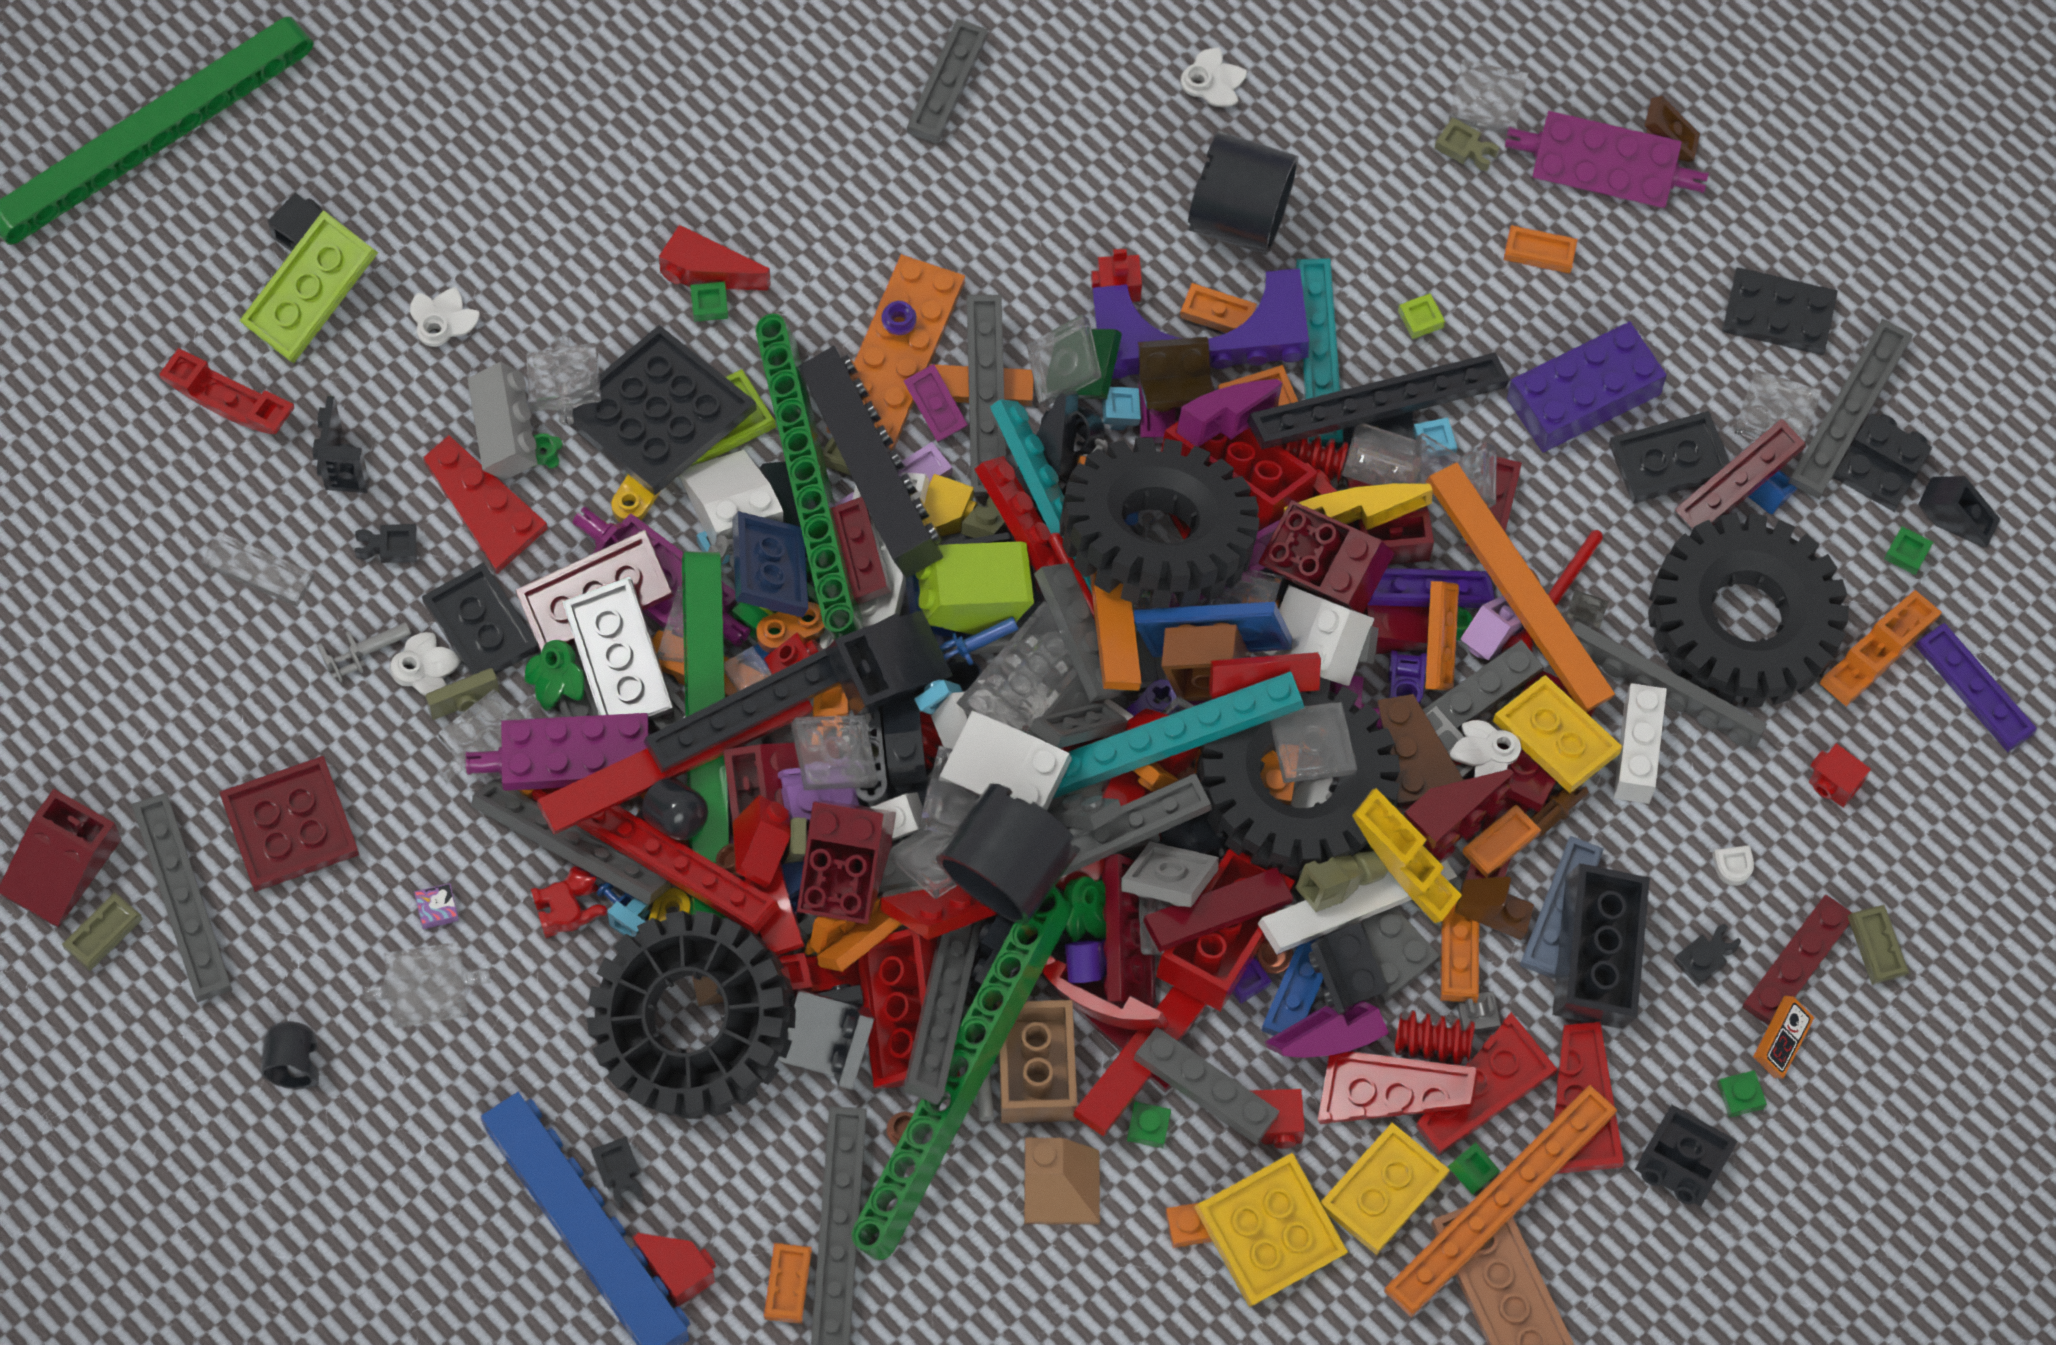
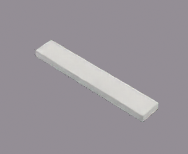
M1446 860L1441 863L1445 867L1441 874L1452 884L1456 880L1457 875ZM1387 871L1383 879L1365 886L1359 885L1358 889L1342 904L1315 912L1305 900L1262 917L1258 925L1276 954H1279L1408 902L1412 898L1392 874Z

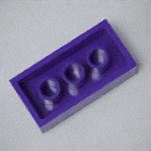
M1631 321L1512 378L1506 399L1541 452L1544 453L1660 396L1667 374Z

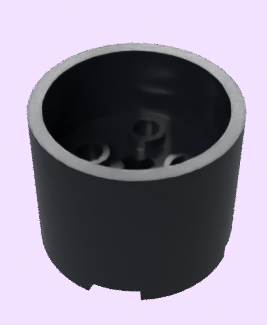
M1218 131L1207 152V158H1210V160L1206 161L1200 179L1198 178L1188 216L1187 223H1190L1188 230L1268 255L1280 229L1289 202L1299 156Z
M991 783L936 856V861L943 872L955 884L982 905L1008 920L1019 924H1028L1080 852V848L1076 845H1071L1070 841L1074 837L1072 833L1035 802L1029 804L1018 797L1014 799L1010 797L1013 793L1010 788Z

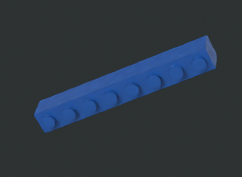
M518 1091L481 1115L484 1130L635 1344L683 1345L689 1341L687 1327L691 1324L687 1316L679 1306L674 1309L665 1298L669 1293L658 1276L651 1278L644 1269L648 1263L641 1251L636 1246L631 1249L623 1239L627 1234L621 1223L615 1216L609 1219L602 1210L605 1202L594 1186L588 1189L580 1179L584 1176L581 1167L573 1157L567 1160L560 1150L563 1147V1143L554 1129L546 1130L539 1119L543 1116L535 1102L531 1098L525 1101Z

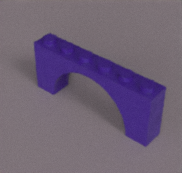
M1300 268L1265 272V290L1254 313L1234 330L1217 337L1208 338L1210 367L1226 369L1232 365L1240 364L1260 366L1272 361L1293 363L1309 358V336ZM1127 285L1093 288L1096 329H1116L1122 333L1112 376L1113 379H1121L1128 375L1139 374L1138 342L1182 339L1166 334L1150 325L1134 307Z

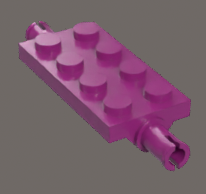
M1549 110L1543 131H1539V134L1509 126L1507 136L1521 140L1517 141L1506 138L1504 148L1534 154L1533 157L1536 158L1532 178L1664 209L1670 189L1673 190L1675 186L1704 194L1706 184L1694 182L1693 179L1707 182L1709 172H1701L1679 166L1680 163L1677 162L1682 141Z
M583 507L581 512L584 515L582 516L578 512L574 517L573 525L595 540L596 548L592 554L646 530L675 596L644 610L643 613L672 635L683 638V552L631 513L622 523L608 524L588 507ZM722 582L723 637L738 648L743 644L740 639L746 641L751 633V629L728 614L738 601H736L735 590Z
M631 713L502 720V747H498V751H466V773L471 775L499 772L500 776H502L503 791L563 788L646 749L644 740L645 737L649 736L648 714Z

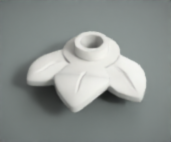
M1210 48L1200 52L1195 59V63L1184 70L1181 75V87L1191 96H1202L1210 105L1230 107L1238 103V97L1234 90L1243 83L1247 71L1235 65L1222 63L1221 49ZM1194 80H1199V81H1201L1202 83H1201V84H1196V83H1193L1192 81H1194Z
M456 287L442 292L433 300L422 293H417L410 305L411 316L418 324V338L428 346H440L445 344L450 337L466 335L476 326L480 316L477 310L463 309L462 299ZM432 329L441 330L440 332L435 334L429 333V331Z
M424 632L408 639L404 651L392 658L390 673L398 684L413 686L420 694L425 696L429 692L446 686L443 678L453 673L461 664V660L452 650L445 647H436L437 641L434 633ZM403 665H410L414 669H407Z
M1472 720L1462 724V731L1465 737L1454 745L1449 756L1457 762L1476 766L1475 777L1507 770V765L1518 759L1521 752V744L1519 739L1509 731H1497L1485 721ZM1502 743L1509 746V748L1503 750L1497 744Z

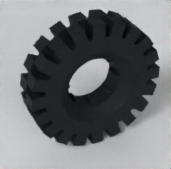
M1135 438L1133 452L1124 440L1108 444L1106 454L1098 448L1086 456L1085 465L1078 463L1071 473L1070 481L1067 483L1059 523L1060 536L1064 537L1062 546L1067 557H1076L1074 567L1084 577L1097 572L1094 585L1107 593H1110L1120 583L1123 584L1121 599L1136 604L1139 603L1143 591L1150 592L1151 607L1169 608L1172 593L1175 594L1181 607L1198 605L1200 593L1208 601L1222 596L1225 586L1232 589L1241 580L1243 571L1246 572L1248 569L1260 519L1257 518L1259 507L1256 497H1249L1251 487L1242 476L1232 479L1234 468L1223 459H1219L1208 467L1211 452L1197 446L1193 447L1187 457L1182 456L1183 442L1165 439L1162 452L1156 451L1153 438ZM1159 510L1173 514L1183 520L1193 533L1187 539L1179 542H1154L1134 533L1124 520L1127 519L1129 514L1137 511Z
M1735 513L1721 515L1715 526H1713L1709 519L1694 526L1690 536L1684 533L1673 545L1652 584L1649 600L1653 602L1648 610L1649 626L1657 627L1653 640L1660 654L1667 651L1670 652L1671 656L1667 665L1676 675L1681 676L1687 671L1692 675L1691 683L1704 690H1707L1709 686L1716 689V696L1730 704H1733L1736 697L1740 696L1743 697L1744 707H1762L1765 700L1769 697L1773 705L1789 701L1795 691L1801 695L1812 687L1818 676L1821 677L1831 663L1846 634L1843 630L1848 623L1849 606H1844L1842 603L1847 597V591L1843 579H1832L1837 566L1829 554L1820 558L1814 555L1820 544L1808 534H1805L1797 541L1791 537L1795 526L1778 520L1775 528L1771 529L1766 527L1767 516L1749 513L1745 523H1740L1738 514ZM1734 584L1751 585L1764 591L1773 599L1775 607L1779 609L1782 622L1779 623L1776 629L1778 634L1767 640L1762 638L1760 641H1746L1729 634L1718 623V618L1713 613L1712 603H1714L1718 595L1716 591L1725 586L1732 587Z
M1320 678L1319 690L1299 692L1304 704L1303 709L1206 743L1200 749L1201 754L1197 761L1196 775L1201 780V785L1212 807L1207 821L1216 834L1225 831L1229 835L1225 842L1226 846L1238 856L1245 849L1253 853L1250 863L1265 870L1268 869L1270 862L1280 864V874L1297 876L1301 867L1310 862L1316 861L1319 865L1329 861L1331 857L1352 856L1360 850H1367L1370 844L1352 815L1375 788L1392 805L1396 801L1400 784L1395 781L1400 773L1399 756L1391 755L1390 753L1395 742L1388 727L1378 730L1376 725L1380 719L1379 714L1369 703L1362 709L1355 706L1358 695L1344 686H1342L1338 694L1329 691L1331 680ZM1292 745L1312 751L1324 761V766H1328L1333 781L1328 791L1332 792V795L1325 802L1320 803L1318 801L1314 807L1296 808L1292 807L1293 805L1289 804L1288 806L1281 803L1269 793V788H1266L1262 782L1260 772H1262L1265 763L1261 759L1272 750L1277 752L1283 746Z
M685 911L666 913V920L659 921L652 918L638 925L639 934L635 937L625 934L613 946L618 952L613 960L604 958L596 973L603 977L600 987L591 986L588 1005L595 1008V1016L588 1017L587 1024L589 1036L597 1041L598 1046L592 1048L599 1066L607 1068L609 1074L606 1077L618 1090L626 1092L629 1095L628 1098L642 1106L669 1116L676 1115L684 1119H702V1115L709 1114L716 1117L732 1112L731 1105L735 1103L747 1104L759 1095L756 1088L761 1083L766 1085L771 1083L780 1071L774 1066L779 1056L787 1057L792 1044V1040L786 1038L788 1028H795L796 1009L789 1006V998L794 997L790 979L782 974L781 969L784 968L782 962L774 951L765 946L766 942L753 932L727 918H720L713 913L696 911L695 915H690ZM687 976H693L697 980H701L702 976L708 977L717 985L716 993L723 996L725 1014L724 1017H721V1021H723L721 1029L711 1042L706 1041V1046L697 1051L687 1053V1050L678 1048L677 1052H673L661 1041L664 1036L656 1030L655 1011L659 1010L657 1003L669 986H675V981Z

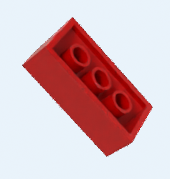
M911 929L891 933L858 959L863 1005L870 1009L874 1017L868 1038L874 1088L904 1087L938 936L928 940Z

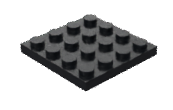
M658 325L557 410L559 417L655 496L755 412L757 407L756 401L661 325Z

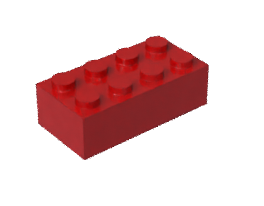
M1177 421L1165 430L1161 452L1163 451L1165 439L1183 442L1181 455L1187 457L1194 445L1176 433L1179 422ZM1250 427L1233 439L1220 432L1199 446V448L1211 452L1208 467L1219 459H1223L1234 468L1232 479L1242 476L1251 487L1249 497L1255 496L1259 507L1257 518H1260L1258 530L1280 520L1284 515V507H1287L1291 500L1299 503L1313 496V485L1316 483L1318 472L1279 445L1261 450Z
M1229 848L1218 865V871L1200 895L1263 873L1272 868L1268 867L1265 870L1250 863L1252 857L1243 852L1238 856ZM1280 874L1291 893L1295 880ZM1285 906L1165 950L1161 956L1156 977L1221 1012L1261 944L1266 939L1258 925L1262 917L1284 909Z

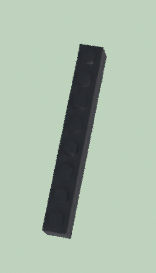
M834 345L799 365L798 367L885 546L899 570L907 579L943 558L938 547V543L943 540L932 522L927 524L925 519L930 514L920 497L915 500L913 494L918 492L909 474H902L901 470L906 466L897 450H890L889 445L894 442L885 426H878L877 422L882 418L873 402H866L865 398L870 396L861 378H854L853 375L858 373V370L848 354L842 357Z

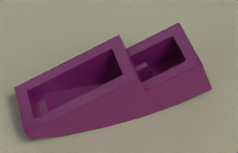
M1278 379L1252 381L1221 388L1200 396L1182 406L1176 433L1197 447L1220 432L1233 439L1250 427L1247 422L1250 413L1278 406L1283 383Z
M1360 1001L1340 1015L1337 1014L1336 1010L1324 1006L1266 1040L1265 1044L1268 1049L1282 1056L1320 1057L1348 1052L1365 1046L1386 1036L1389 1032L1379 1008Z

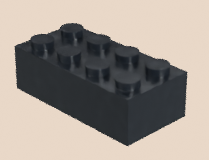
M1582 863L1578 864L1566 875L1552 1015L1589 1023L1601 1022V1025L1619 1029L1625 1028L1638 1017L1650 877Z

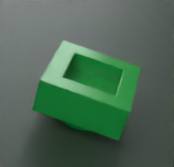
M725 282L690 285L694 322L728 319Z
M1901 526L1884 560L1916 576L1934 542Z
M1755 1070L1721 1078L1717 1083L1729 1118L1765 1109L1767 1105Z
M1135 1102L1127 1141L1163 1149L1171 1109Z
M1476 1142L1448 1165V1168L1472 1195L1500 1172L1498 1167Z

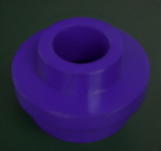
M894 301L883 310L882 325L891 334H907L916 325V312L908 303ZM896 317H902L905 319V321L895 322L893 321V319Z

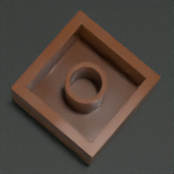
M1216 623L1213 626L1184 624L1179 627L1165 628L1162 668L1179 702L1213 700L1209 693L1211 660L1251 657L1237 625H1230L1228 623Z

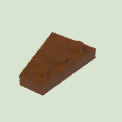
M1414 694L1377 701L1382 729L1388 727L1395 742L1390 753L1391 755L1399 756L1400 773L1395 781L1400 784L1396 798L1397 807L1413 805L1431 788L1464 780Z

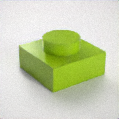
M1431 293L1399 304L1398 312L1412 339L1444 328L1445 320Z

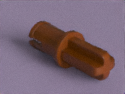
M1586 786L1581 790L1576 788L1571 793L1562 788L1554 796L1549 795L1540 812L1537 811L1530 818L1541 829L1540 835L1537 838L1542 837L1560 819L1565 820L1569 817V811L1589 794Z

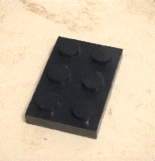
M1737 267L1722 332L1823 356L1838 290Z
M1709 411L1610 437L1609 440L1610 449L1633 504L1703 485L1730 463Z
M484 562L422 596L425 607L471 676L489 668H493L496 675L539 651L538 643Z

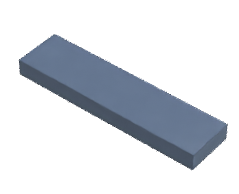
M1573 836L1569 837L1521 960V967L1552 979L1555 978L1566 875L1580 863L1597 867L1604 848Z

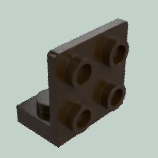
M1208 337L1138 342L1139 383L1147 409L1159 412L1169 411L1174 407H1182L1200 396L1215 391L1210 376Z

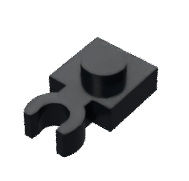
M416 524L380 525V534H373L367 529L355 531L357 541L369 543L364 548H355L356 558L366 560L375 554H380L381 563L417 562Z
M1726 924L1716 928L1710 942L1702 934L1678 953L1673 960L1698 988L1726 965L1727 960L1722 955L1733 954L1741 943L1739 937L1732 943L1722 941L1721 936L1728 929Z
M627 1137L591 1149V1154L604 1188L615 1184L613 1196L619 1209L624 1208L621 1196L626 1191L634 1192L638 1202L643 1201L641 1186L636 1181L631 1180L632 1177L640 1175Z

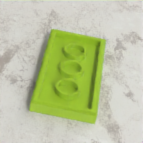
M323 210L239 321L289 361L295 363L379 252Z

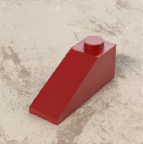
M682 225L677 227L659 255L660 273L674 284L681 283L690 288V285L725 282V289L767 291L771 286L770 268Z

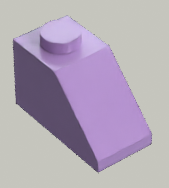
M1502 595L1482 605L1460 640L1468 645V650L1473 655L1481 659L1490 660L1500 655L1504 644L1511 636L1520 633L1524 626Z

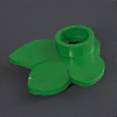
M562 640L547 642L543 646L541 654L532 657L527 663L524 680L528 684L536 685L535 695L539 705L545 711H550L563 694L577 701L583 699L584 675L581 668L575 664V652L569 644Z
M1086 876L1072 879L1068 882L1064 891V898L1071 906V916L1066 925V931L1071 941L1077 942L1086 931L1095 938L1106 939V922L1103 917V908L1106 904V887L1103 879L1094 881Z

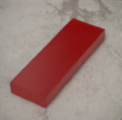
M1318 652L1211 660L1210 696L1212 699H1216L1290 671L1299 692L1317 691L1320 688L1321 657Z

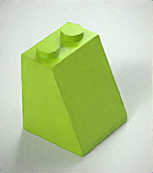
M1024 542L938 545L943 558L915 574L919 580V607L923 610L930 626L975 635L1011 617L1017 622L1034 604L1027 543Z

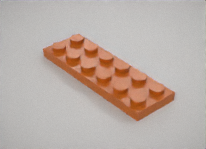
M902 254L898 259L856 356L854 364L858 373L853 375L855 379L860 377L866 386L870 396L865 398L867 403L873 402L882 418L877 422L878 426L884 425L894 442L889 445L891 451L896 447L915 402L903 380L930 366L965 284V275ZM894 301H904L916 312V325L907 334H891L882 325V312ZM896 317L893 319V321L903 322L905 321V319L902 317Z

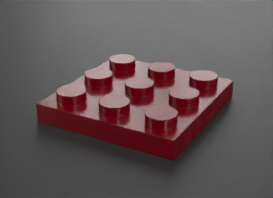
M324 755L219 792L254 892L359 856L357 845Z

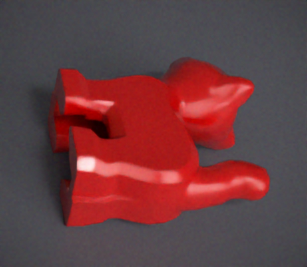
M575 866L569 870V874L564 881L555 882L544 889H531L537 911L551 908L550 913L545 911L537 912L545 938L557 935L558 932L577 930L580 926L593 921L596 917H602L607 914L606 906L599 904L592 905L583 911L576 900L578 896H587L598 891L599 887L595 884L596 877H593L592 873Z

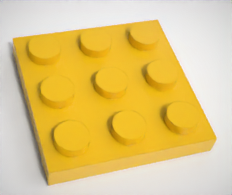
M1293 1152L1194 1206L1248 1307L1257 1304L1348 1253Z

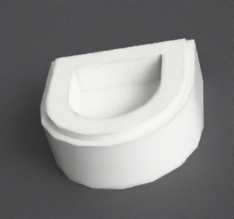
M1750 845L1714 850L1712 855L1718 877L1724 883L1739 886L1749 880L1754 869Z

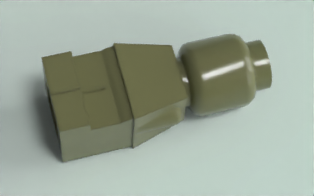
M1373 848L1352 856L1331 857L1329 861L1319 865L1316 861L1305 864L1296 889L1314 911L1318 912L1334 905L1342 904L1358 889L1359 885L1365 886L1383 879L1388 869Z

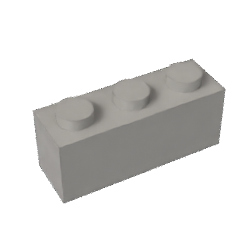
M500 361L467 378L482 470L505 481L537 465L536 441L532 435L531 411L527 405L525 394L526 382L522 373Z

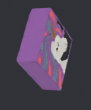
M450 883L414 891L423 929L459 921Z

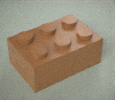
M1072 1000L1026 1001L998 1056L1001 1123L1076 1121V1118L1073 1117L1074 1111L1077 1108ZM998 1002L997 1009L1001 1007L1003 1002Z

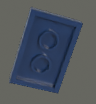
M737 511L732 519L736 601L803 618L808 610L805 543L801 527Z

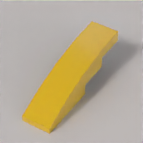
M1392 483L1363 486L1319 495L1299 502V504L1344 524L1361 518L1366 530H1369L1432 504L1433 489L1430 484Z
M1377 788L1373 789L1352 815L1385 867L1412 900L1434 923L1443 921L1462 894L1441 874L1445 867L1423 846L1427 839Z

